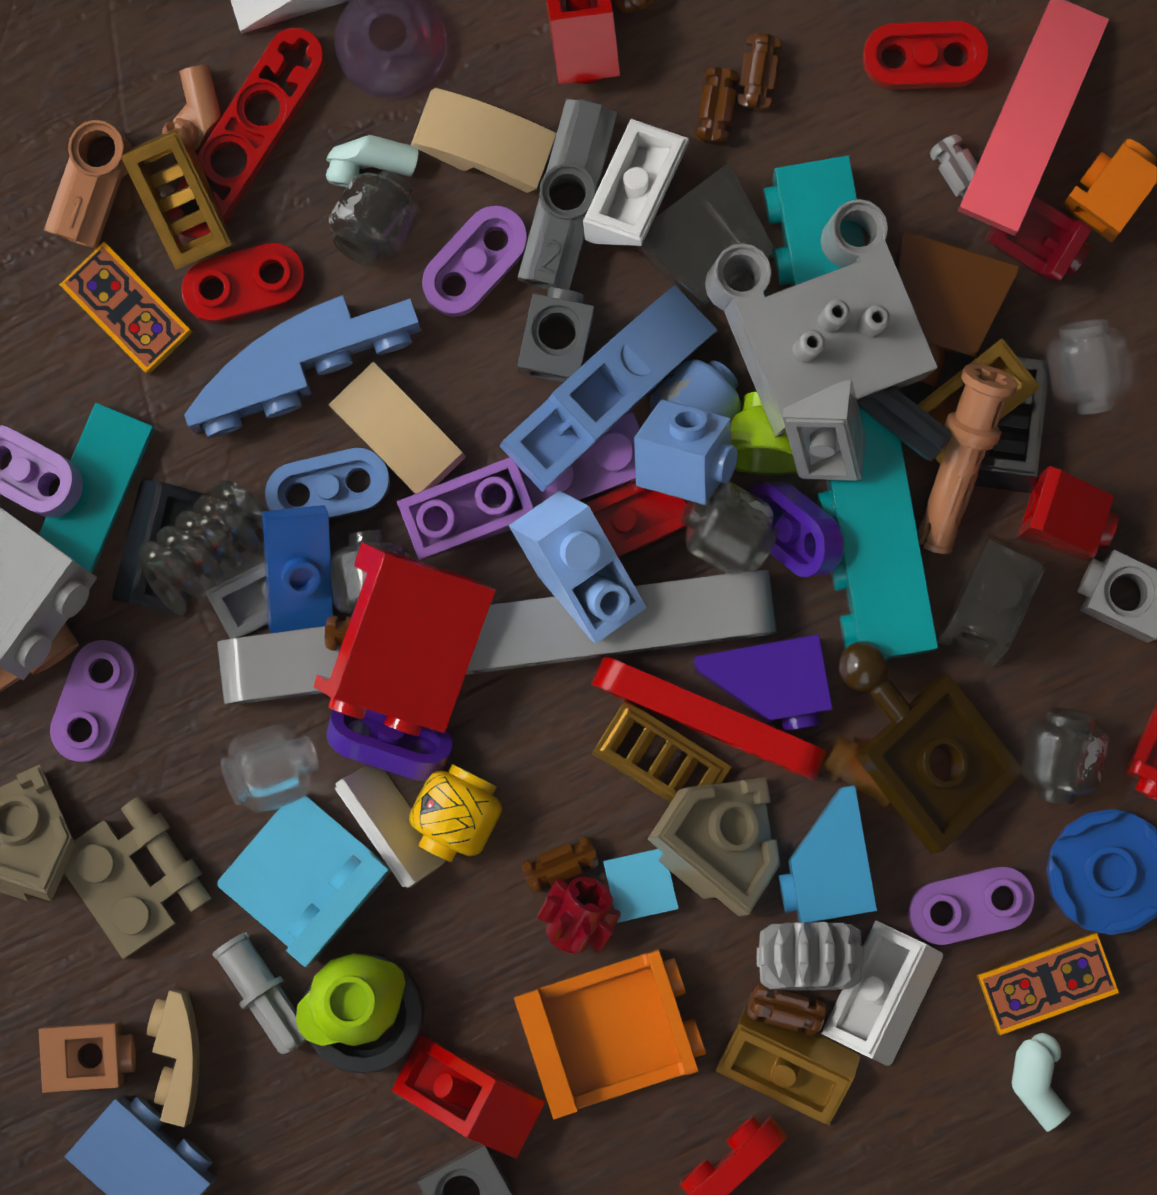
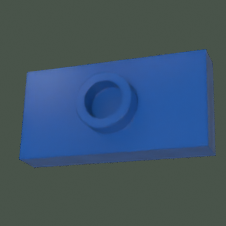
M325 505L262 511L267 615L270 632L278 633L324 627L327 618L333 616L329 516Z

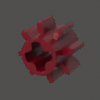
M580 876L573 879L569 886L560 879L555 880L545 898L544 904L537 914V919L547 922L545 928L546 935L555 947L567 953L579 954L585 951L589 944L597 951H602L614 931L613 928L620 918L621 912L611 908L613 898L604 884L596 879Z

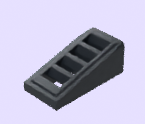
M1017 357L1041 388L1016 407L1030 409V417L1007 414L999 420L997 426L1002 432L1027 435V441L999 439L998 444L994 445L993 449L986 450L978 471L975 486L1029 493L1034 488L1038 472L1050 361ZM989 456H996V457H1003V458H1009V459L1024 460V462H1021V461H1013V460H1006V459H998V458H990Z

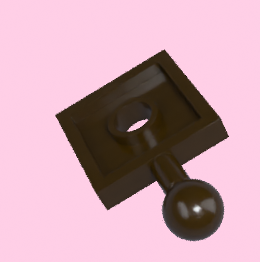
M858 641L849 645L842 652L838 666L842 680L854 690L868 691L891 721L855 755V758L930 854L943 852L1024 770L949 674L937 677L909 704L887 677L889 660L885 651L879 645L870 641ZM935 747L944 750L950 760V773L944 781L936 778L930 769L929 758Z

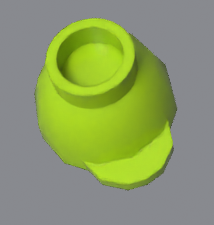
M751 392L744 395L742 411L731 420V445L737 448L735 470L755 475L798 473L787 433L775 437L758 393Z
M353 953L331 959L314 976L309 993L298 1003L295 1020L299 1032L307 1041L320 1046L338 1042L357 1046L377 1040L394 1023L398 1014L406 983L403 971L395 963L368 955Z

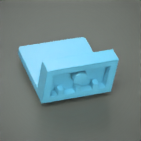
M295 791L218 880V887L287 945L288 949L286 951L304 967H308L315 962L390 874L391 869L303 792Z

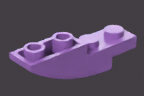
M635 413L626 414L543 492L509 457L397 501L418 559L421 561L510 531V524L559 490L585 503L600 497L602 493L636 480L634 437L640 430V426Z

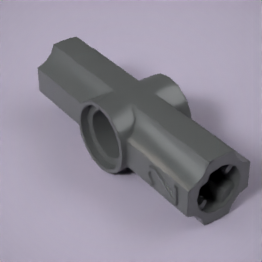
M566 99L548 167L540 183V196L518 273V281L547 291L551 287L571 290L585 239L583 220L599 187L618 112L610 110L601 104L586 100ZM573 183L584 191L586 197L579 207L572 210H562L551 202L550 195L558 185Z

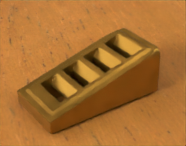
M183 125L133 147L121 156L175 270L233 244L196 152ZM173 152L178 163L152 174L148 163ZM184 175L189 186L162 198L158 187ZM190 200H196L200 209L174 221L171 220L168 210ZM205 221L207 222L210 233L183 245L181 244L177 234Z
M627 700L623 702L592 752L597 758L670 803L677 792L682 789L698 762L709 768L698 786L721 784L731 768L727 763ZM635 722L645 729L625 759L615 752ZM656 735L666 741L649 771L646 772L637 765ZM676 749H679L687 754V757L668 786L658 780Z

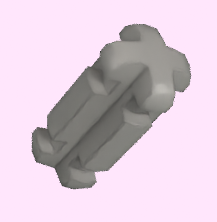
M955 134L937 143L932 148L930 154L933 161L939 159L941 165H939L938 169L955 196L961 195L964 198L978 164L968 148L962 150L960 144L963 140L959 135Z

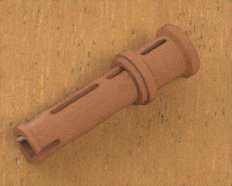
M969 364L964 367L961 379L965 386L957 410L948 415L945 423V428L950 431L951 437L947 444L942 464H940L923 520H921L917 531L919 545L924 544V549L935 553L949 554L953 551L958 529L974 488L982 459L985 456L986 450L993 449V446L998 444L1002 431L997 425L1006 399L1014 396L1018 387V382L1015 378L991 366Z

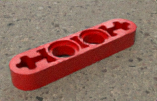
M288 28L279 32L271 40L197 155L207 179L216 188L229 192L224 200H221L213 192L225 224L321 77L325 67V56L318 39L310 31L302 28ZM303 44L308 46L306 55L311 65L307 69L298 65L293 68L286 82L288 87L296 90L292 96H288L277 83L263 78L268 72H271L279 80L287 66L286 60L281 54L286 47L296 51ZM258 94L272 95L280 102L278 118L267 126L252 124L246 117L248 102ZM226 145L238 146L247 155L245 169L239 175L232 178L218 175L212 167L214 154ZM184 176L174 192L189 186ZM195 199L188 201L190 204H197ZM184 204L168 210L172 221L185 216L181 210ZM201 223L178 235L184 240L192 241L211 231L207 224Z
M603 656L591 683L592 686L615 697L627 700L636 706L813 781L817 780L828 754L824 749L606 656Z

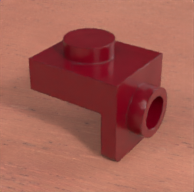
M1033 196L1015 236L992 226L984 242L1041 278L1060 281L1065 274L1072 276L1085 260L1090 249V244L1085 242L1090 234L1092 227L1083 221L1070 219Z

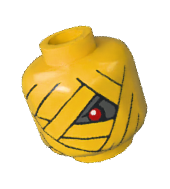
M454 764L451 765L448 772L441 770L432 773L426 780L409 814L411 826L423 834L418 846L448 862L453 861L457 852L467 856L480 854L502 812L500 801L493 796L497 786Z

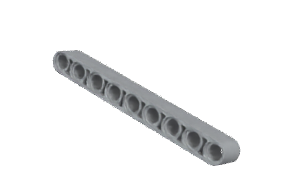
M769 570L747 571L635 586L647 608L598 643H594L588 638L556 597L490 605L466 675L777 633ZM325 626L218 641L217 649L224 705L323 693L313 687L316 676L318 674L328 678L331 677L341 646H337L336 651L326 648L324 642Z

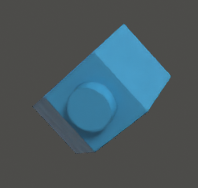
M855 785L842 787L837 790L788 860L790 874L779 875L785 913L797 911L798 923L877 911Z

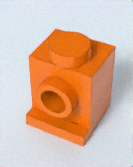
M1126 139L1113 158L1101 152L1080 180L1083 185L1089 188L1088 192L1086 193L1076 186L1062 207L1079 220L1091 226L1094 231L1112 243L1157 183V167L1154 166L1157 161L1156 157L1146 147L1132 139Z

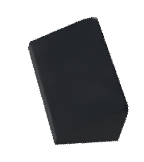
M141 481L113 590V600L185 617L214 496L161 481Z

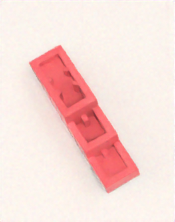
M1066 0L1049 1L958 212L1013 236L1017 234L1109 21L1108 18Z

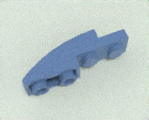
M674 285L561 384L537 410L501 442L499 447L543 492L619 420L645 399L684 360L688 359L717 329Z
M342 295L314 306L279 324L247 346L227 363L203 388L184 414L188 427L195 434L205 431L207 438H215L242 428L243 425L240 418L261 411L265 412L266 418H274L301 408L300 398L312 394L305 370L315 367L318 375L328 374L353 364L351 355L374 347L376 354L382 355L410 345L412 343L410 335L421 331L411 299L352 318L348 305Z

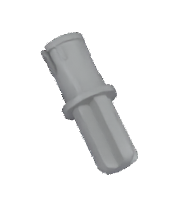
M243 932L223 944L212 955L215 960L219 961L242 996L243 1000L239 1004L243 1010L250 1008L278 1052L281 1054L289 1053L307 1041L299 1032L295 1020L297 1011L280 987L285 982L281 976L277 978L273 976L249 940L250 937L247 932Z

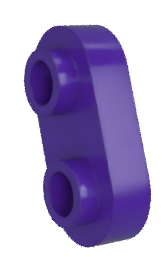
M785 481L759 483L750 489L749 493L752 495L747 494L745 502L748 501L750 496L760 498L770 505L773 512L771 517H767L764 514V520L761 513L757 514V518L755 515L756 525L753 527L752 532L751 530H748V532L758 544L793 573L801 577L827 575L838 567L843 554L844 541L838 524L829 514ZM744 503V514L746 512L751 517L749 510H746V503Z
M332 710L327 729V740L330 746L340 755L412 780L425 781L432 773L446 770L452 750V739L447 731L443 733L422 726L419 736H414L383 724L386 717L384 714L367 710L364 719H358Z

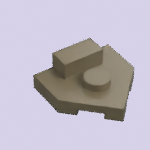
M39 764L17 774V780L0 787V893L28 902L31 896L52 901L76 847L47 777Z
M767 777L680 789L647 839L663 852L659 862L700 897L703 899L716 897L737 916L749 915L780 866L777 840H772L766 807V803H770Z

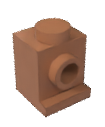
M121 1022L58 1025L39 1029L42 1093L118 1088L125 1085L124 1073L135 1072L136 1049L133 1034L122 1035ZM88 1043L96 1044L102 1050L103 1058L97 1067H89L82 1061L81 1052Z

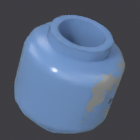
M697 359L684 360L652 391L649 400L651 413L660 400H665L728 417L730 422L735 415L741 412L742 406L736 391L738 381L734 374L720 362L710 361L707 364Z

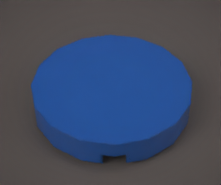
M1115 809L1083 814L1065 826L1051 846L1046 869L1050 894L1063 915L1085 930L1108 935L1135 931L1157 916L1156 827L1135 814Z

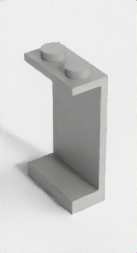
M1 507L0 667L24 681L29 672L46 659L51 650L52 640L67 619L77 614L85 605L89 596V589L98 577Z

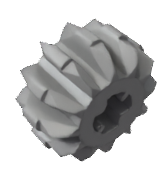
M826 922L771 924L760 932L759 948H757V967H760V983L769 989L795 991L850 989L861 982L862 966H865L864 946H861V930L852 924Z

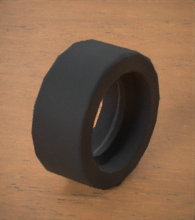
M361 952L357 954L368 955L395 963L404 973L406 983L400 1004L401 1018L398 1029L392 1039L381 1047L366 1051L352 1049L340 1042L325 1046L310 1043L322 1059L338 1069L368 1074L389 1068L410 1052L422 1031L425 1008L420 987L404 966L385 955ZM312 984L310 985L309 989L307 990L306 995L309 993Z

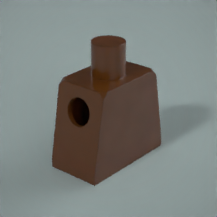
M905 231L897 250L896 268L938 367L927 378L912 385L937 390L946 359L963 364H970L974 359L1017 275L1019 266Z

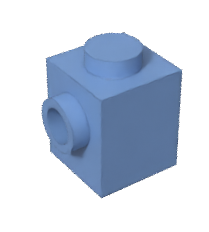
M660 400L634 437L636 486L706 505L721 482L727 483L735 470L737 448L731 445V422L728 417Z

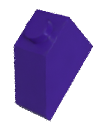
M819 634L695 656L693 659L695 673L767 723L781 720L783 732L820 725L819 713L832 710Z

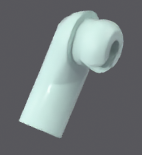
M367 135L333 147L326 158V161L330 162L326 178L330 184L349 188L348 185L352 180L353 185L351 187H354L359 182L360 169L370 167L410 177L417 164L418 149L400 142Z
M1039 1033L1034 1035L1031 1040H1025L1016 1051L1012 1087L1016 1095L1048 1132L1064 1121L1071 1111L1050 1087L1054 1062L1061 1058L1060 1045L1051 1035Z

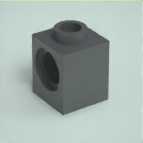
M552 287L548 288L547 296L532 294L517 364L518 375L563 384L584 364L594 320V306L583 304L585 297L583 294ZM553 320L566 321L575 330L576 334L573 342L566 348L559 350L546 347L539 338L540 331L545 324Z
M482 1144L420 1177L417 1182L422 1190V1193L419 1195H445V1183L452 1177L462 1175L470 1177L477 1183L480 1195H516L490 1147Z

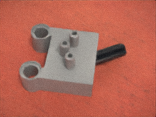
M858 199L846 202L837 209L822 229L820 241L823 253L829 261L843 268L765 297L763 291L768 286L771 277L768 259L755 246L744 243L736 244L723 250L708 271L705 282L706 291L712 303L721 310H724L775 437L787 433L782 418L783 408L838 382L852 380L858 407L922 458L932 461L945 448L950 440L951 433L898 389L924 380L938 367L885 239L888 231L886 217L881 209L870 201ZM851 221L862 226L867 233V246L854 247L845 242L840 233V224ZM730 265H737L746 269L752 277V289L744 292L733 290L724 280L723 269Z

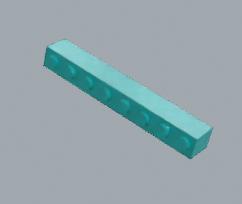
M849 155L775 168L772 178L773 186L763 188L769 225L780 223L784 247L774 249L780 286L791 284V287L843 268L836 266L827 259L822 251L820 239L822 229L837 209L848 201L857 200ZM851 221L840 224V233L845 242L854 247L865 246L862 226ZM859 408L866 436L862 479H858V481L826 480L828 491L818 493L819 507L836 521L844 541L841 561L838 567L831 573L834 590H846L850 612L848 615L840 616L844 648L846 649L849 645L858 641H870L879 645L885 651L888 660L930 653L938 649L901 441Z

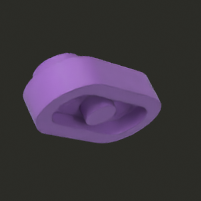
M489 206L476 212L430 261L424 271L422 279L423 291L428 303L434 310L450 317L463 316L472 312L489 295L524 255L527 234L521 218L514 211L506 207ZM501 231L506 234L508 243L502 250L492 251L486 247L484 241L490 232ZM451 276L463 278L466 282L464 292L459 296L447 295L443 291V284L447 278Z
M0 425V494L44 517H59L72 510L79 501L83 489L82 475L76 464L7 426ZM11 452L12 460L8 467L2 470L1 461L7 453ZM59 478L60 486L57 492L49 496L50 484Z
M107 640L94 641L85 645L74 658L50 726L53 745L67 759L77 762L98 760L111 749L137 678L135 660L131 653L123 646ZM100 660L110 661L114 670L111 679L105 683L96 682L92 676V668ZM85 718L92 726V734L88 740L77 742L71 735V727L76 720Z
M993 867L924 885L916 891L909 903L908 918L912 929L921 939L932 944L946 945L1019 926L1028 918L1032 911L1034 893L1030 882L1021 872L1009 867ZM999 886L1008 887L1014 895L1012 906L1004 911L995 908L991 900L993 891ZM938 901L947 902L953 910L951 921L943 926L935 924L930 917L931 907Z

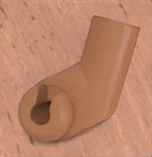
M208 64L192 66L179 71L187 103L172 122H166L162 129V134L183 125L195 152L203 147L221 119V112Z

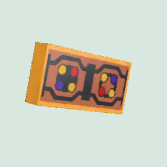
M105 242L59 284L147 375L193 333Z
M1092 933L977 975L998 1035L1119 993L1097 933Z

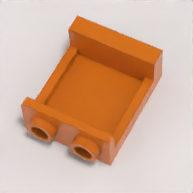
M659 949L514 997L553 1120L578 1112V1109L684 1074L687 1076L699 1072L694 1058L705 1055L706 1052L695 1019L692 1018L682 1022L675 1001V997L686 994L675 958L662 961Z

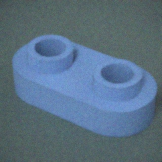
M351 448L288 463L279 467L273 472L267 482L265 497L270 511L300 508L290 505L287 495L293 486L304 485L310 491V498L301 507L325 505L329 520L367 512L379 506L388 494L390 476L385 463L377 454L364 448ZM355 471H365L371 478L369 487L360 493L353 492L348 488V478Z

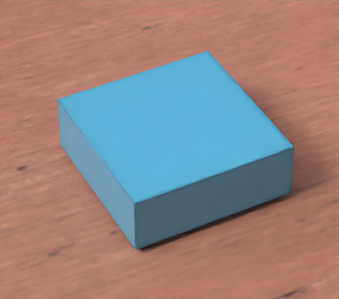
M659 849L603 861L610 893L613 898V907L621 912L617 923L678 909L670 870L659 862L663 854Z

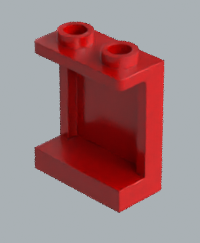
M362 542L354 567L367 573L331 677L328 678L317 674L313 687L331 697L328 707L342 714L364 719L367 710L386 715L383 723L386 726L410 735L419 736L422 726L445 733L496 590L470 577Z

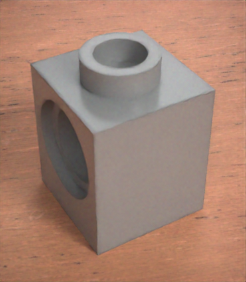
M1116 550L1108 553L1103 562L1093 558L1077 590L1078 593L1086 596L1080 611L1146 643L1156 640L1157 570ZM1125 577L1137 584L1141 597L1135 610H1122L1112 602L1110 587L1116 578Z

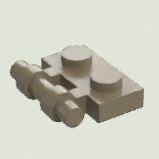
M142 795L134 798L121 808V811L134 828L130 833L120 839L108 820H103L74 840L76 847L64 872L122 959L128 958L177 924V921L164 904L166 900L176 893L179 894L190 912L195 911L212 899L198 879L203 873L193 859L185 860L167 833L171 828L161 812L153 813ZM145 847H147L166 875L154 885H151L132 857Z

